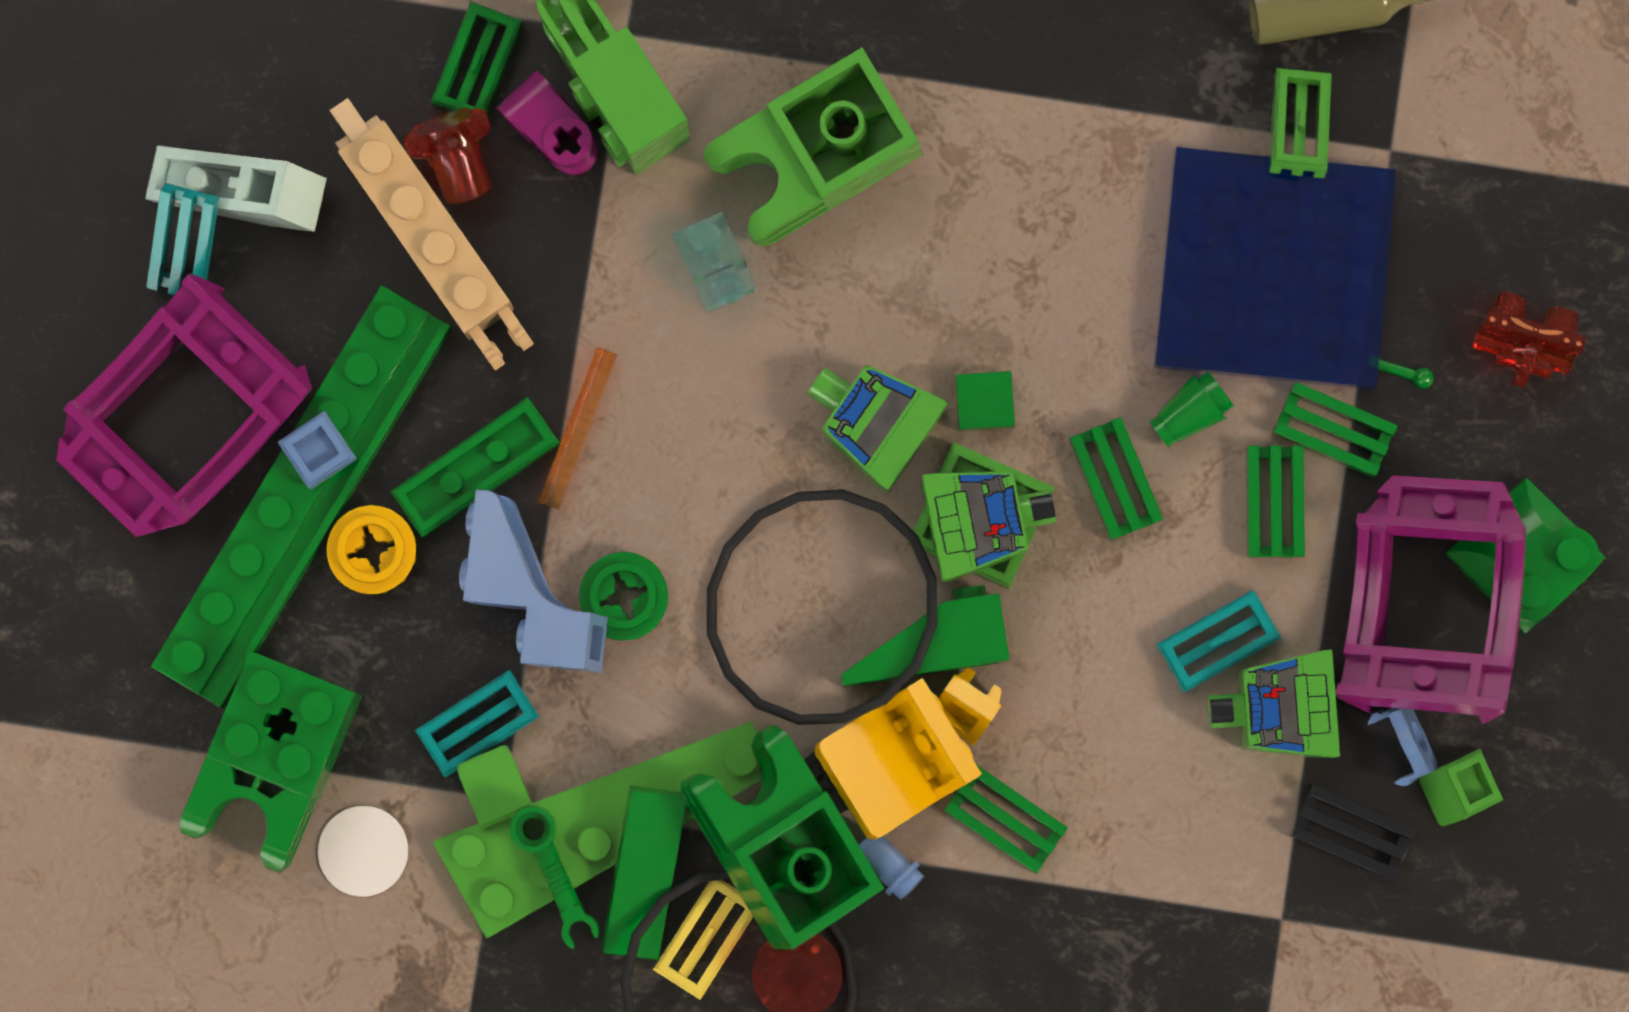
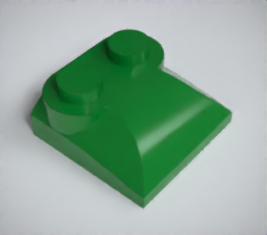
M1527 477L1509 493L1526 528L1523 592L1518 631L1520 634L1527 633L1550 614L1606 558L1598 550L1594 538L1587 531L1576 527ZM1458 540L1445 554L1491 602L1496 543Z

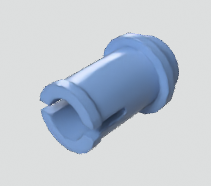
M884 836L876 840L866 838L859 845L878 878L888 887L885 891L888 896L894 893L902 900L925 877L918 870L920 864L917 861L911 864Z

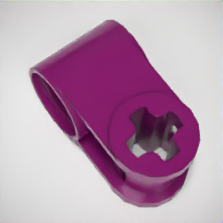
M537 70L496 108L529 144L532 143L563 174L571 176L584 174L595 164L598 156V147L591 131L570 108V105ZM566 137L573 142L577 141L581 150L575 155L567 150L564 151L560 145L561 141Z

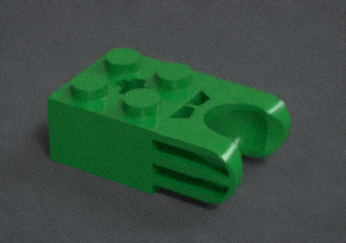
M250 651L184 808L179 823L181 833L191 838L202 837L212 831L220 814L229 804L237 799H250L262 809L267 822L266 837L260 854L266 868L282 873L290 866L362 695ZM290 710L293 712L290 721L297 722L296 731L294 734L284 733L281 739H278L275 735L278 729L273 728L276 716H284L286 711Z
M769 725L756 733L751 745L753 754L759 764L762 778L761 788L757 796L750 803L743 805L734 801L713 776L700 773L692 774L684 779L680 785V793L772 949L793 950L885 888L829 794L822 791L789 735L783 729L775 725ZM796 861H802L805 865L806 871L800 873L803 882L795 879L793 869Z

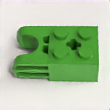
M536 0L537 10L543 22L547 39L573 77V80L568 82L573 92L572 97L589 122L598 117L603 126L598 129L603 138L601 141L618 168L628 163L636 176L691 141L687 118L627 26L616 32L596 0Z
M862 47L766 104L767 108L707 144L703 152V158L709 168L725 175L752 164L767 165L777 171L778 187L774 196L764 206L756 210L749 219L748 234L757 246H769L783 239L923 155L918 139ZM848 121L850 127L856 123L859 124L855 127L854 134L849 138H837L839 132L836 126L840 123Z

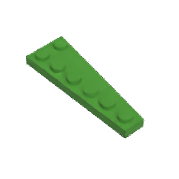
M750 721L532 803L533 806L547 809L555 818L557 832L553 842L560 855V861L563 862L562 866L565 867L567 876L570 878L569 881L572 882L571 886L575 889L616 865L630 785L680 792V785L684 779L692 774L700 773L713 776L732 798L760 782L762 778L760 767L751 748L754 737L758 732ZM687 805L683 826L694 820ZM513 817L483 830L478 823L432 842L486 938H490L554 901L551 888L548 887L549 883L546 882L542 868H540L534 853L520 849L511 838L510 824ZM532 817L527 820L525 829L529 836L540 838L544 834L545 826L540 819Z

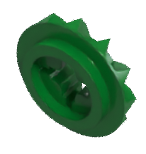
M616 552L598 559L586 571L579 589V604L582 612L608 617L607 638L615 641L635 640L648 634L659 625L668 606V589L661 571L649 559L632 552ZM618 573L621 581H624L629 589L647 587L648 590L640 593V597L632 600L634 609L631 611L634 618L629 620L627 613H624L619 605L610 606L608 604L601 607L600 604L616 593L614 575Z

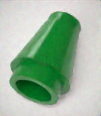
M1207 371L1199 378L1193 375L1157 415L1149 420V423L1169 448L1174 443L1180 442L1227 419L1224 414L1232 409L1234 404L1211 373Z

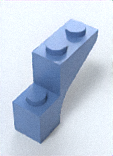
M476 489L475 501L469 505L466 514V531L470 536L468 558L463 560L459 573L460 588L464 591L463 601L481 606L526 610V617L520 621L516 634L517 650L521 653L520 663L544 668L602 673L608 617L594 613L578 612L559 601L547 584L516 503L512 499L494 492Z

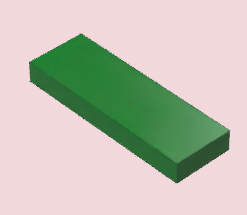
M527 397L390 492L424 539L466 510L471 503H474L476 489L492 492L559 446L560 443Z
M632 785L629 787L601 944L603 953L626 956L631 934L657 898L672 887L686 810V803L680 792ZM669 903L664 906L641 938L637 957L659 959Z

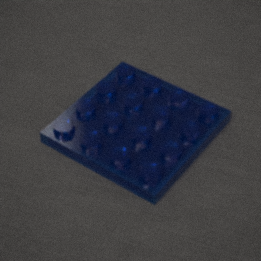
M1176 147L1173 157L1153 368L1202 373L1209 371L1212 374L1374 390L1377 386L1396 169L1328 162L1326 175L1323 179L1313 178V172L1304 171L1302 176L1291 175L1290 169H1281L1280 174L1269 173L1270 156Z

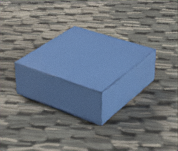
M325 411L278 441V444L310 490L357 460V457Z

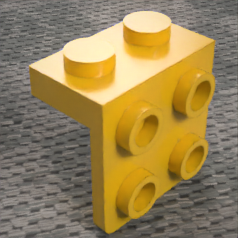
M923 678L897 693L888 704L860 716L821 740L815 746L817 759L862 832L871 840L884 836L936 801L982 775L973 760L970 748L959 738L946 717L939 698L930 691Z

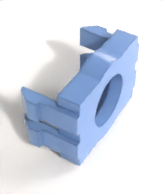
M1383 708L1371 715L1368 725L1387 717L1390 718L1399 742L1414 771L1394 781L1395 784L1405 787L1412 784L1417 778L1437 769L1438 762L1413 709L1390 708L1386 710V708Z

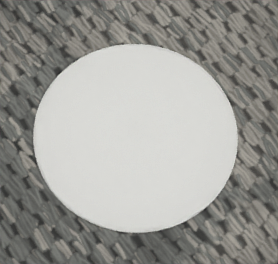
M355 806L341 811L327 823L318 843V860L324 876L338 890L352 896H373L389 889L402 875L408 860V842L403 828L389 813L372 806Z

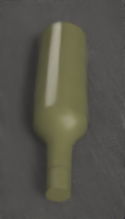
M1248 0V10L1253 38L1259 46L1380 26L1387 23L1393 15L1404 7L1432 0Z

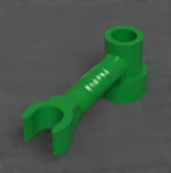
M528 806L518 811L513 817L510 824V835L513 842L520 849L534 853L540 868H542L544 878L549 883L548 887L551 888V893H553V898L564 923L562 938L568 947L574 949L576 945L570 934L571 925L576 921H584L590 926L594 937L598 938L600 933L599 924L592 915L585 912L574 887L571 886L572 882L569 881L570 878L567 876V871L562 866L563 862L560 861V855L553 842L557 832L554 816L543 807ZM535 817L543 822L545 831L542 837L533 838L527 834L525 825L529 818Z

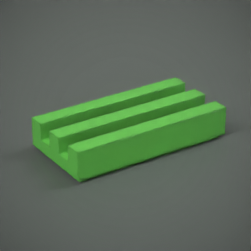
M1284 68L1276 69L1273 86L1269 173L1280 174L1281 169H1290L1291 175L1302 176L1304 171L1313 172V178H1325L1328 165L1332 73ZM1287 83L1296 84L1292 154H1284ZM1308 85L1317 86L1314 157L1305 156Z

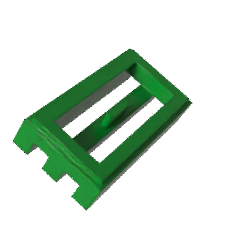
M470 1L432 97V106L442 110L444 108L452 111L455 115L465 116L472 119L473 122L484 125L522 29V20ZM478 19H485L487 24L457 100L448 97ZM499 25L506 27L505 33L475 107L471 106L469 101Z
M1295 381L1272 434L1298 446H1304L1307 450L1374 478L1377 476L1381 461L1386 455L1392 436H1394L1398 425ZM1301 399L1380 433L1377 440L1298 407L1297 403ZM1291 417L1372 452L1369 461L1289 427L1288 424Z
M1122 417L1069 438L1110 541L1163 520ZM1114 434L1147 515L1138 517L1105 436ZM1093 441L1127 520V523L1119 526L1085 444Z
M1304 446L1246 447L1247 558L1305 557ZM1259 459H1269L1270 546H1260ZM1281 459H1290L1291 546H1282Z
M977 765L982 775L959 788L944 811L1037 874L1068 827ZM979 780L1050 829L1051 832L1047 838L1044 839L972 789L976 782ZM965 798L1039 848L1034 857L1032 858L960 808Z

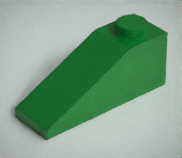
M985 585L952 590L953 600L944 601L937 606L936 630L921 668L913 677L1008 662L1010 658L999 593L986 595ZM927 614L842 673V688L896 680L912 662L927 624Z

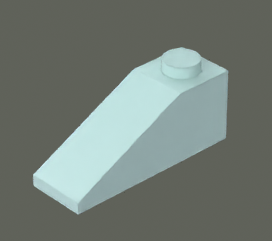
M157 146L145 199L158 203L160 190L165 183L220 197L217 212L219 216L267 226L315 232L327 178L288 161ZM175 200L174 206L180 207L181 201ZM194 205V210L202 212V207Z

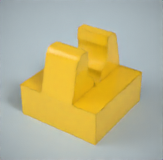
M966 668L959 675L954 674L940 695L939 700L946 717L958 736L974 746L1002 706L999 704L1002 691L1000 687L994 684L987 695L970 685L976 671Z

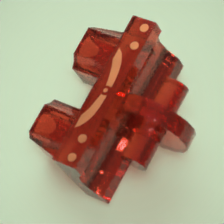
M1502 291L1496 298L1492 308L1488 309L1475 332L1472 348L1496 354L1495 364L1513 368L1511 384L1521 388L1526 385L1530 374L1548 379L1552 371L1568 375L1576 356L1582 353L1586 339L1585 335L1578 334L1577 312L1559 306L1549 307L1543 316L1542 323L1524 318L1527 301L1523 296Z

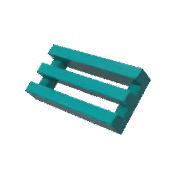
M165 183L159 195L146 288L157 291L162 286L168 288L167 294L175 295L183 284L181 282L186 278L184 277L194 205L202 207L193 274L207 280L220 197ZM175 200H179L181 204L171 273L165 272L174 205Z
M1252 590L1157 643L1156 647L1160 654L1163 655L1167 662L1166 665L1175 676L1182 693L1279 640L1281 636L1256 592ZM1250 606L1254 613L1253 616L1177 657L1173 647L1244 607ZM1258 625L1262 627L1265 634L1190 677L1184 669L1188 664Z
M508 670L415 731L443 776L447 778L457 771V765L486 753L539 719L540 716L518 684L511 670ZM503 688H508L512 696L437 743L432 736L433 733ZM519 705L523 712L522 715L450 761L447 760L443 753Z

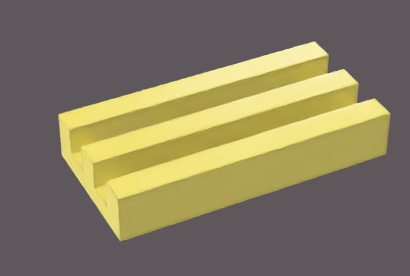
M723 880L709 881L653 969L699 1000H701L753 918L737 889ZM718 890L726 898L677 972L669 965ZM738 903L745 908L699 982L697 984L688 979L689 975L734 904Z

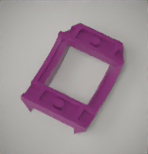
M194 274L186 276L181 282L183 284L168 304L157 311L141 332L99 377L76 399L69 401L63 408L67 413L64 436L59 437L56 461L135 537L183 525L191 520L253 458L312 390L305 365L296 368L221 296L225 288ZM182 341L254 412L205 466L176 492L103 421L150 376Z
M1392 475L1377 491L1379 498L1365 513L1357 514L1356 567L1350 617L1343 651L1345 662L1341 683H1337L1335 694L1338 699L1369 714H1372L1373 706L1479 715L1482 724L1506 712L1521 613L1526 545L1525 525L1503 482ZM1394 535L1496 543L1492 601L1484 654L1384 646L1392 575Z

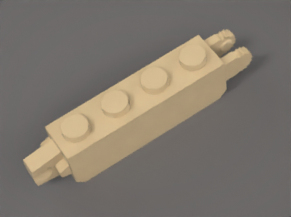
M348 98L329 110L346 134L345 137L335 143L340 149L338 153L468 340L473 338L495 371L503 366L505 362L502 359L503 354L493 341H489L483 332L492 324L502 319L508 328V334L517 346H521L523 351L534 344L512 312L514 307L386 122L384 120L380 121L377 115L364 122Z

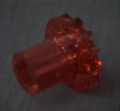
M462 108L455 112L447 111L443 115L430 117V120L425 123L417 124L404 137L403 141L409 157L412 159H427L429 165L433 167L446 203L455 204L469 201L485 194L491 189L492 184L480 153L481 145L479 142L492 128L484 110Z
M818 934L793 950H773L767 941L759 950L754 961L753 984L758 998L771 1012H824L834 1002L839 993L842 983V966L833 946Z

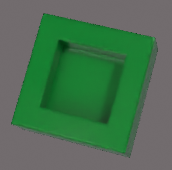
M1011 371L956 374L955 384L959 432L1012 429L1015 427Z

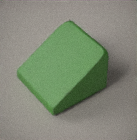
M508 746L497 747L457 765L456 769L482 830L515 816L518 811L525 807L533 806L518 764Z
M1481 749L1439 766L1431 773L1419 777V783L1438 824L1443 827L1464 820L1503 800Z

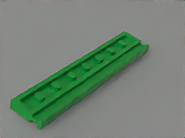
M381 285L294 429L295 431L325 411L357 457V460L310 490L284 451L281 450L151 665L152 668L204 697L220 708L225 707L232 695L249 652L257 653L451 332L452 327L444 321L442 322L427 311Z

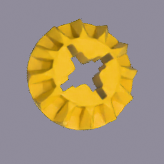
M375 505L358 507L343 515L332 528L327 542L328 563L335 577L349 589L361 594L386 593L405 582L407 575L416 562V538L404 518L393 510ZM368 527L369 533L373 535L378 543L386 542L390 544L395 542V546L389 547L388 551L380 554L379 573L376 572V568L372 566L367 558H349V555L356 554L357 550L365 547L364 538L367 536L364 528Z

